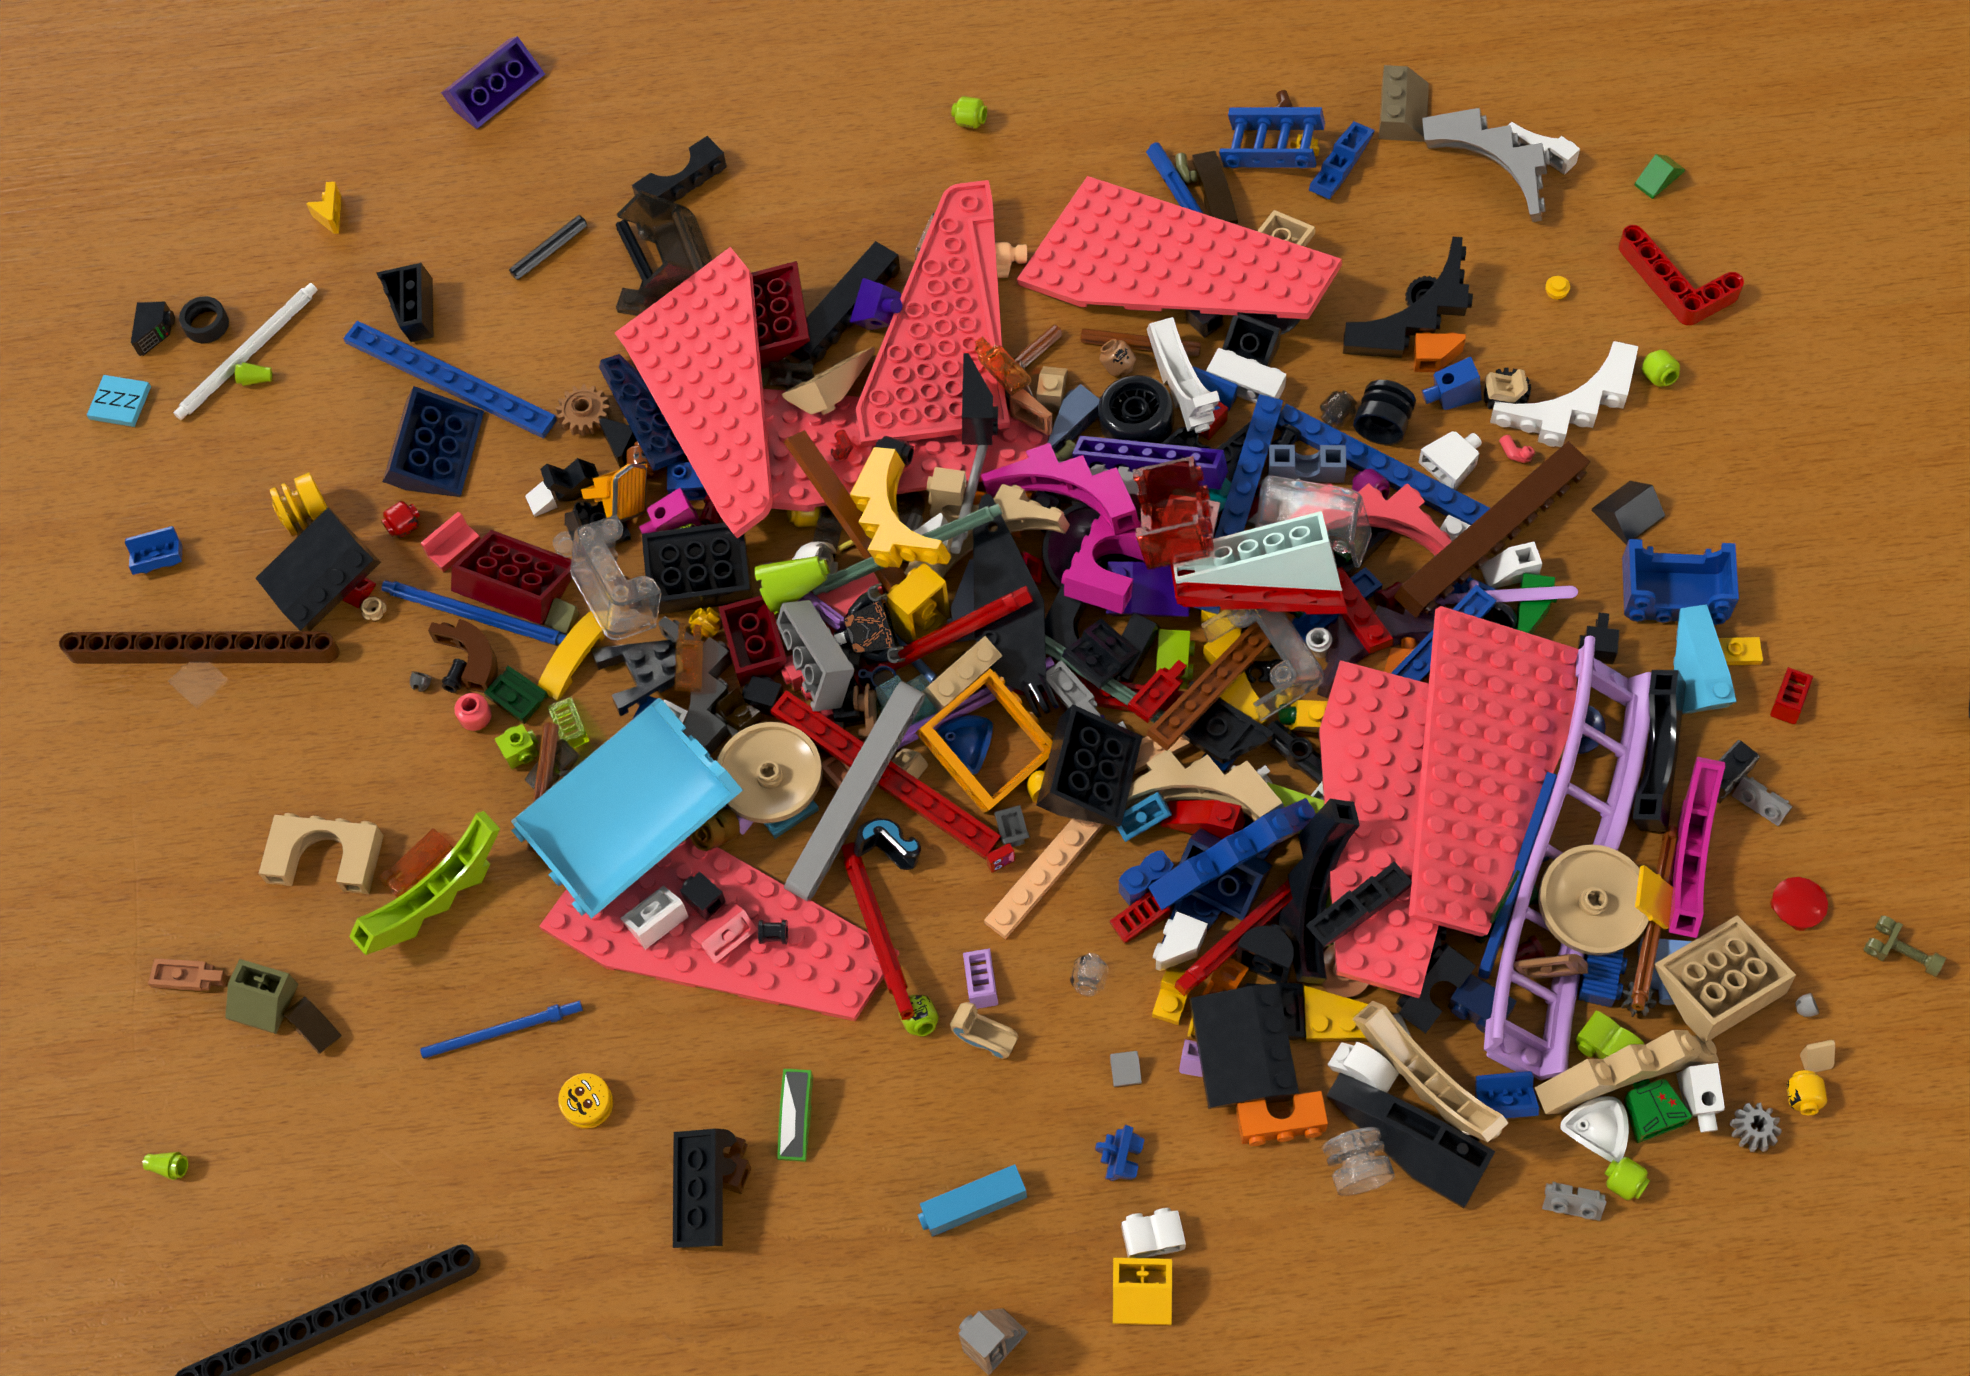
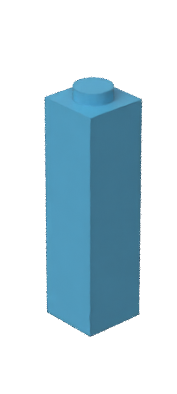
M1014 1164L920 1203L922 1213L917 1215L923 1231L929 1229L933 1237L1027 1198V1193L1017 1167Z

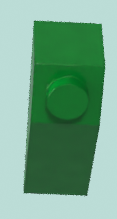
M1524 573L1520 588L1554 587L1555 577ZM1557 599L1518 601V626L1516 630L1533 634L1549 613L1551 604L1556 603Z

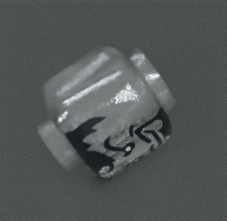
M1089 953L1078 957L1073 965L1070 977L1071 985L1081 995H1096L1103 991L1109 972L1108 965L1097 954Z

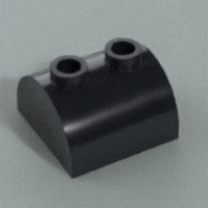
M1276 924L1258 926L1247 931L1237 945L1236 961L1247 966L1249 971L1271 981L1288 983L1294 950L1290 939L1285 934L1286 930Z

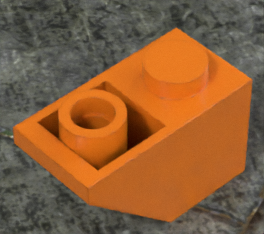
M1454 332L1447 334L1416 333L1413 345L1414 372H1437L1442 370L1463 352L1466 334Z

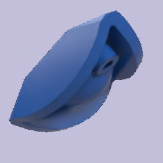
M967 715L954 718L941 725L936 730L938 735L972 775L977 774L982 767L990 745L993 723L982 716Z

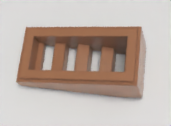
M1022 388L1010 396L1011 417L1047 435L1052 434V413Z

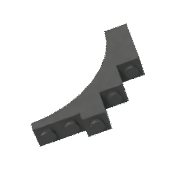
M664 616L658 622L661 633L666 639L672 641L686 661L690 673L691 699L684 723L686 729L682 732L687 737L692 735L694 739L696 738L711 755L729 736L725 719L717 713L714 715V710L717 703L729 694L728 684L719 676L732 663L729 653L730 649L722 641L716 642L711 637L703 642L696 634L690 635L686 632L685 627L679 621H671Z

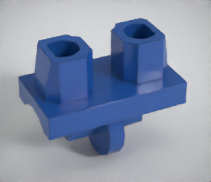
M1124 1125L1123 1129L1116 1130L1115 1136L1107 1134L1105 1142L1096 1143L1095 1150L1102 1154L1100 1162L1108 1164L1105 1179L1115 1181L1119 1178L1132 1180L1137 1176L1138 1163L1126 1160L1128 1152L1134 1154L1141 1153L1145 1139L1132 1133L1134 1127Z

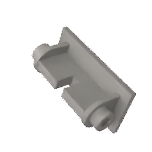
M1743 777L1732 796L1779 826L1793 807L1788 804L1789 800L1783 799L1774 792L1769 794L1766 792L1768 788L1754 780L1753 777Z
M1552 1182V1184L1546 1183V1196L1542 1209L1579 1216L1585 1219L1601 1220L1606 1201L1605 1195L1600 1194V1191L1578 1187L1577 1195L1572 1194L1573 1186Z

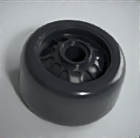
M1143 375L1123 377L1110 384L1099 400L1098 416L1105 438L1161 444L1169 437L1173 429L1174 410L1170 393L1163 384L1154 378Z

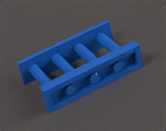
M1322 107L1229 108L1228 117L1232 130H1235L1231 148H1220L1219 153L1223 167L1316 168L1317 163L1313 149H1310L1313 130H1324L1325 127ZM1244 130H1258L1254 149L1241 148ZM1267 130H1281L1277 149H1263ZM1290 130H1304L1300 149H1286Z

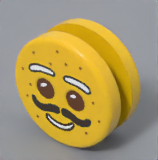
M581 1073L571 1077L564 1083L559 1093L558 1102L561 1112L569 1123L578 1128L590 1129L599 1126L609 1117L613 1108V1096L609 1087L602 1078L595 1074Z

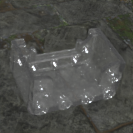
M617 515L583 525L576 529L570 568L572 578L603 633L612 640H621L656 628L661 599V591L652 578L639 576L626 580L617 565L618 553L615 550L616 540L620 539L623 534V526Z

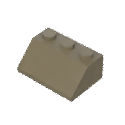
M1384 65L1381 85L1379 139L1425 142L1422 118L1427 117L1429 83L1408 66Z

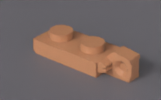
M155 958L148 985L152 988L203 991L210 990L211 985L226 986L228 975L224 971L214 970V965H208L202 961Z

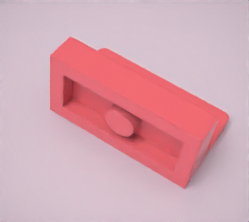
M457 512L423 540L421 545L427 557L441 571L445 572L481 538L466 524L463 515Z
M731 902L690 936L702 947L710 960L715 964L758 929L744 909Z

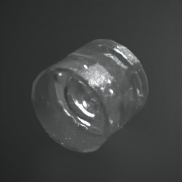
M1365 1127L1350 1130L1328 1140L1322 1146L1325 1156H1329L1327 1159L1328 1166L1341 1167L1332 1174L1338 1195L1349 1196L1364 1193L1383 1186L1395 1178L1389 1157L1384 1155L1376 1156L1385 1149L1384 1142L1379 1141L1381 1139L1379 1128Z

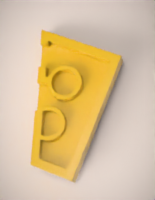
M1304 986L1306 1042L1368 1041L1353 1021V1018L1368 1004Z

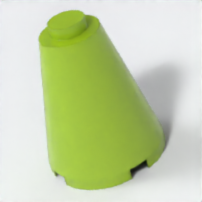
M818 556L763 564L755 567L756 580H762V588L759 589L769 610L774 612L775 615L780 612L782 603L798 601L825 582L827 574L830 573L826 560H820Z

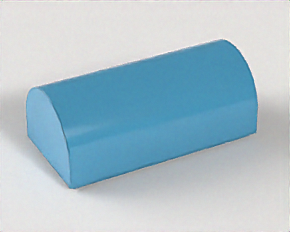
M1158 791L1125 810L1122 825L1116 826L1126 842L1171 816L1172 812L1164 797Z

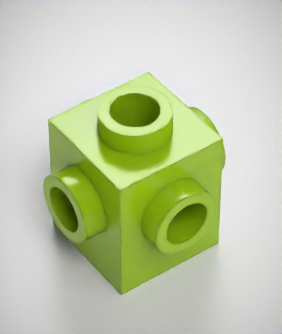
M523 724L510 727L504 734L495 738L511 770L521 764L531 762L534 757L539 755L535 745L539 744L532 730L527 732Z

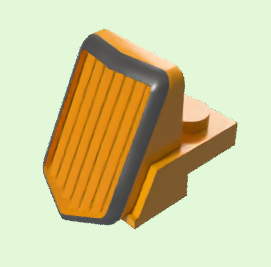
M627 464L619 470L593 478V486L581 489L583 499L594 498L595 502L602 501L607 521L611 525L641 516L646 510L647 464Z

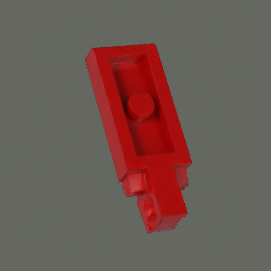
M1178 660L1169 670L1165 667L1163 669L1160 668L1129 701L1127 708L1149 723L1180 689V686L1183 684V680L1180 678L1185 674L1187 665Z

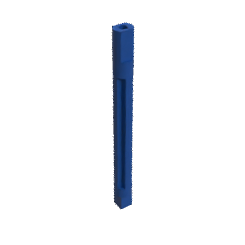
M1158 142L1152 143L1146 153L1179 205L1203 213L1161 144Z

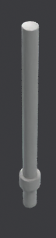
M978 445L958 519L971 513L988 445ZM968 531L953 537L950 548L952 553H960L963 540L967 538Z

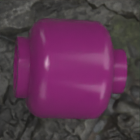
M1374 469L1360 471L1352 480L1353 495L1369 483L1373 488L1378 489L1382 493L1385 500L1389 496L1388 480Z

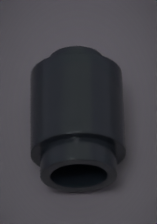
M884 436L882 440L879 439L875 446L878 448L895 449L905 465L911 463L914 455V446L909 445V442L889 436Z

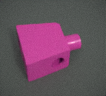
M681 488L648 507L647 512L651 521L639 526L642 534L674 530L689 523H693L695 526L703 525L694 506Z

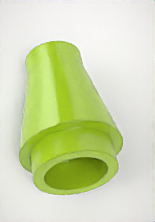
M245 362L236 364V384L247 386L272 382V368Z
M180 1152L147 1154L143 1160V1168L146 1171L176 1180L186 1174L188 1159Z

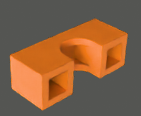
M1317 1091L1293 1095V1114L1286 1119H1277L1270 1115L1265 1099L1237 1103L1236 1115L1242 1144L1249 1143L1250 1146H1260L1265 1144L1266 1140L1277 1139L1278 1142H1287L1293 1140L1294 1136L1305 1135L1306 1138L1321 1136L1322 1132H1326L1328 1126L1322 1092Z

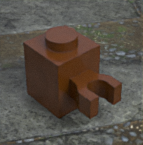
M736 1137L737 1142L731 1146L729 1154L723 1152L725 1158H731L737 1164L733 1173L723 1176V1188L742 1194L751 1171V1166L748 1160L742 1159L748 1147V1144L745 1143L746 1140Z

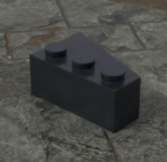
M417 263L376 272L391 304L390 307L398 326L409 341L416 342L434 338L433 278L423 264Z

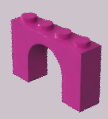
M1101 515L1098 519L1095 518L1089 536L1085 535L1083 538L1080 552H1075L1070 569H1066L1063 573L1061 583L1064 584V596L1123 614L1132 597L1133 578L1107 571L1101 568L1095 561L1108 554H1124L1151 562L1160 544L1161 528L1139 521V527L1115 535L1110 525Z

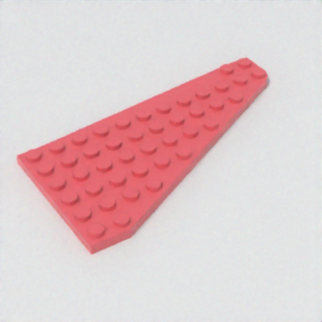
M989 180L955 184L946 189L941 197L901 295L902 310L893 315L856 406L861 447L876 445L879 439L882 440L884 436L903 441L962 434L964 353H969L993 395V406H998V429L1010 428L1005 398L993 201Z

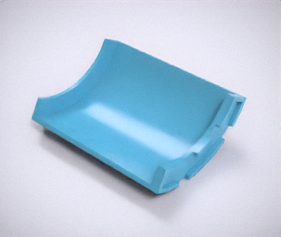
M660 698L655 700L511 821L515 826L511 831L521 842L526 839L552 870L548 875L558 886L563 884L575 899L571 904L581 916L587 913L592 919L743 791L727 770L710 757L708 751L696 738L694 739L692 735L687 737L682 732L686 727Z

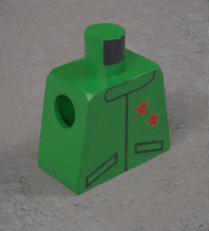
M1648 1078L1633 1083L1634 1090L1629 1091L1624 1098V1104L1636 1143L1686 1126L1692 1118L1690 1112L1666 1079L1651 1083Z

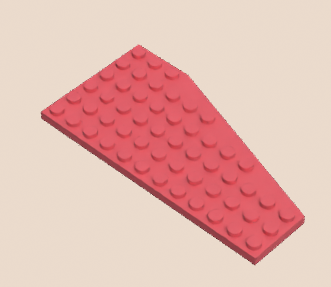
M1443 606L1435 609L1409 907L1410 918L1481 937L1488 935L1492 925L1490 923L1491 915L1513 874L1515 863L1547 772L1554 773L1568 738L1576 699L1577 677L1575 674L1579 649Z

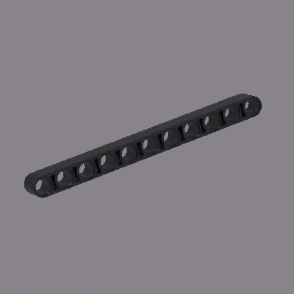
M456 1245L182 1368L175 1376H214L215 1369L222 1364L224 1369L219 1376H250L473 1275L480 1267V1258L468 1245ZM467 1254L470 1255L469 1262L464 1266H459L460 1258ZM443 1267L442 1274L438 1278H432L434 1269ZM410 1279H416L415 1286L411 1290L406 1291V1283ZM384 1291H389L388 1298L384 1302L378 1303L379 1295ZM357 1303H361L362 1307L359 1313L351 1315L352 1307ZM334 1315L333 1323L329 1327L324 1328L325 1319L328 1316ZM306 1327V1335L302 1339L297 1340L298 1331ZM275 1340H279L278 1348L273 1352H269L270 1344ZM251 1352L250 1361L242 1365L243 1356Z

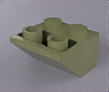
M239 959L228 983L225 1018L277 1034L284 1018L283 1013L287 1011L298 983L289 973Z

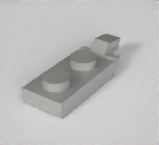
M1059 661L1046 671L1047 682L1052 692L1067 709L1074 704L1095 715L1101 716L1095 709L1098 705L1094 700L1093 694L1063 661Z

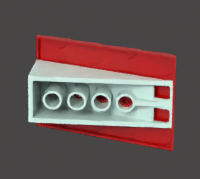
M1322 511L1219 538L1166 536L1177 604L1183 607H1221V610L1266 609L1270 612L1305 611L1306 614H1348Z

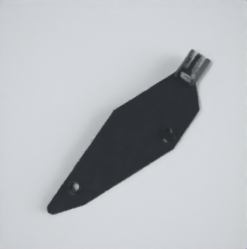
M985 494L981 497L978 510L985 506L990 507L996 504L990 494ZM999 515L993 521L973 529L974 611L1024 586H1027L1033 601L974 631L975 639L978 642L986 636L1002 654V657L990 666L991 670L995 671L999 677L1002 676L1004 678V685L1024 692L1034 715L1040 718L1042 715L1033 696H1036L1045 714L1050 713L1051 710L1042 693L1046 691L1055 709L1060 707L1046 677L1044 599L1002 515ZM997 526L994 532H990L992 527Z

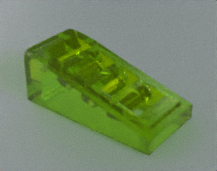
M572 697L547 706L553 723L559 725L558 735L565 751L589 742ZM570 706V709L565 710L558 714L555 713V711ZM571 713L573 714V716L569 718H566L561 721L558 720L559 718L567 716ZM573 721H576L575 724H572V725H570V726H568V727H565V728H563V729L561 728V726H564V725H566V724H568V723H571V722H573ZM577 728L579 729V731H576L566 736L564 735L567 732H570Z

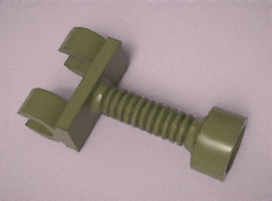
M1881 916L1875 928L1883 934L1890 935L1886 945L1875 938H1869L1863 950L1873 957H1878L1881 961H1884L1890 949L1897 950V952L1900 951L1903 955H1908L1911 959L1913 958V960L1916 959L1919 963L1921 962L1926 967L1925 972L1936 977L1946 957L1936 952L1934 955L1927 956L1924 952H1919L1916 948L1914 949V947L1906 945V943L1900 940L1898 941L1897 935L1903 924L1896 923L1890 917Z

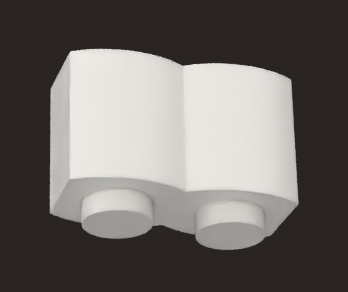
M1171 1208L1158 1209L1154 1211V1215L1143 1217L1142 1213L1127 1216L1126 1221L1121 1223L1128 1258H1148L1155 1255L1178 1252L1186 1247L1179 1212L1171 1211Z

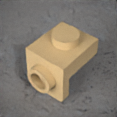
M1518 369L1512 376L1490 372L1485 377L1489 399L1515 403L1528 391L1525 371Z

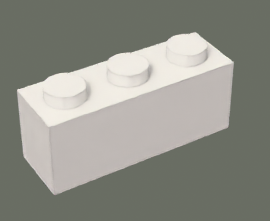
M1220 348L1217 349L1206 372L1237 384V396L1253 403H1257L1259 394L1279 399L1286 384V373H1283L1281 370L1267 367L1254 359H1247L1233 351Z

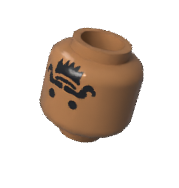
M1112 339L1102 346L1099 360L1110 375L1126 376L1132 372L1136 356L1125 341Z

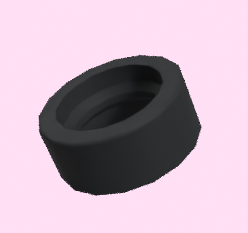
M209 296L190 300L183 306L179 314V322L187 337L193 342L201 344L211 343L223 336L229 327V318L222 304L217 299ZM210 311L217 313L216 319L209 326L204 328L191 327L194 318L199 314Z

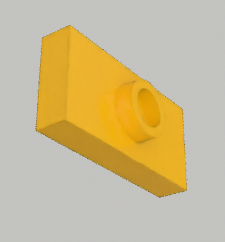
M1760 637L1718 638L1727 665L1762 664L1763 656Z

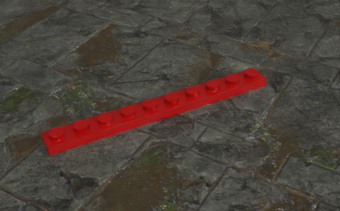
M787 690L770 710L771 714L776 718L804 732L813 743L848 767H851L864 742L818 711L813 712L812 707ZM892 761L889 762L876 785L985 860L986 855L992 852L1001 840V835Z

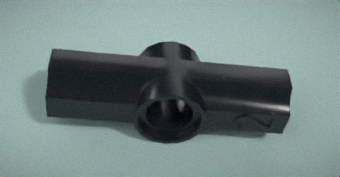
M1278 720L1272 721L1267 728L1274 732L1275 737L1267 743L1287 759L1290 767L1301 770L1319 785L1323 779L1321 755L1312 748L1309 740L1296 736ZM1302 751L1305 755L1297 756L1293 752Z

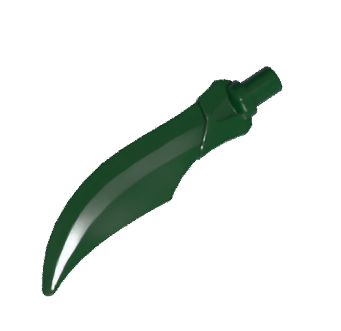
M1517 870L1495 907L1491 915L1490 923L1492 925L1488 935L1482 937L1476 935V942L1482 944L1486 939L1490 938L1494 921L1505 905L1520 871Z

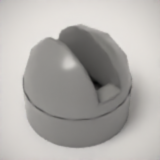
M1812 993L1802 995L1797 999L1795 1005L1797 1012L1801 1016L1812 1017L1819 1014Z

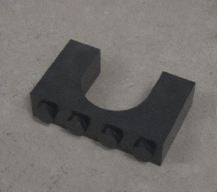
M1062 584L1045 618V635L1067 648L1080 639L1078 625L1088 603L1064 596V584ZM1133 612L1122 637L1139 652L1113 679L1120 682L1128 680L1133 683L1161 628L1158 624Z

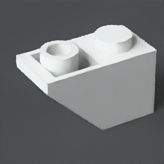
M1535 542L1507 548L1487 561L1481 568L1486 585L1499 588L1521 583L1524 573L1539 575L1542 561Z
M1176 912L1173 920L1168 919L1163 934L1166 935L1163 944H1157L1153 954V958L1156 959V969L1162 971L1196 958L1207 934L1208 923Z

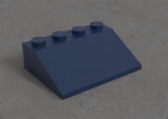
M413 386L406 399L382 482L408 491L460 497L484 411Z

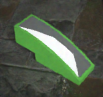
M783 1069L778 1129V1160L806 1162L814 1078L811 1070Z

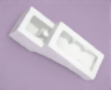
M1513 122L1509 124L1513 133L1518 134L1519 147L1542 143L1544 150H1549L1550 165L1565 175L1577 163L1580 148L1573 142L1568 141L1562 136L1557 139L1538 135Z

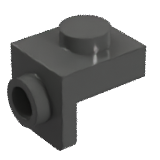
M1017 805L995 811L994 815L1002 843H1010L1012 847L1025 844L1024 839L1030 836L1026 829L1021 806Z

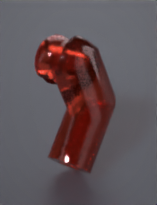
M838 430L834 437L839 445H835V450L831 449V455L836 461H844L853 450V444L845 430Z

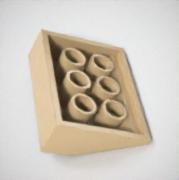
M1738 915L1656 962L1654 965L1684 1022L1704 1043L1787 994L1796 976Z

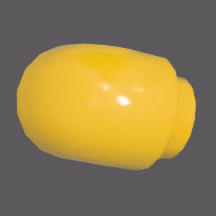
M1043 770L1034 771L1027 779L1028 793L1036 804L1045 773Z

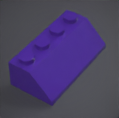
M516 36L505 41L443 90L441 94L458 115L477 129L543 77L545 73L519 37Z

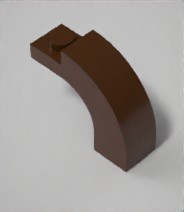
M461 619L458 620L456 627L445 622L441 624L431 622L428 632L434 643L459 648L468 653V662L461 677L466 688L484 693L497 678L498 673L495 654L485 635L476 626Z

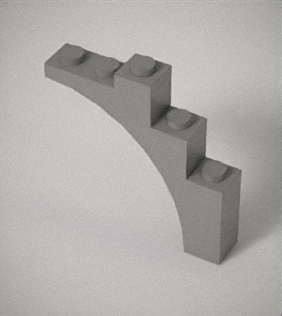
M1480 108L1422 118L1424 140L1428 149L1441 147L1466 149L1482 154L1497 162L1512 175L1521 187L1527 200L1532 222L1542 221L1541 212H1546L1544 197L1540 198L1539 190L1543 189L1542 174H1547L1546 165L1551 164L1549 150L1545 151L1542 143L1519 147L1518 134L1513 133L1511 125L1488 129L1486 115L1482 116Z

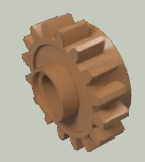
M585 384L582 385L580 390L573 386L572 393L565 391L566 398L558 399L560 406L556 407L557 418L564 430L570 429L572 435L581 434L585 436L587 434H595L599 429L602 430L599 419H609L608 415L611 414L608 397H605L602 390L597 392L595 386H592L589 390Z

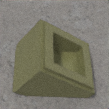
M555 597L545 621V626L567 635L580 616L577 607Z

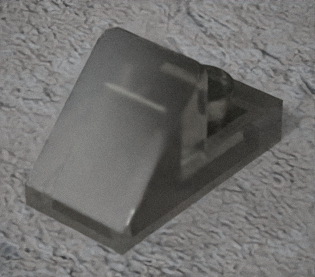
M642 281L639 290L622 288L616 309L618 313L638 316L665 295Z

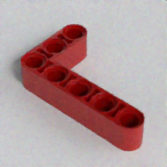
M1628 225L1622 232L1618 246L1620 253L1680 323L1688 326L1694 325L1738 300L1744 285V279L1739 273H1725L1695 290L1640 226Z

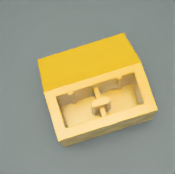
M1113 1258V1324H1172V1259Z

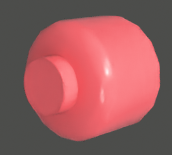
M467 693L461 696L454 707L455 715L461 726L470 731H477L486 727L492 716L487 701L478 693Z

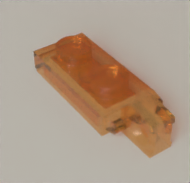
M983 336L975 341V351L979 354L978 360L1011 396L1031 383V376L1001 345L991 346Z

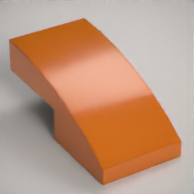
M1232 958L1227 959L1213 972L1211 980L1202 995L1239 988L1249 968Z

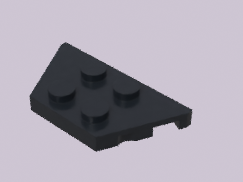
M1193 680L1189 683V687L1194 683ZM1218 698L1181 737L1224 764L1273 740L1275 735L1273 731L1226 701Z

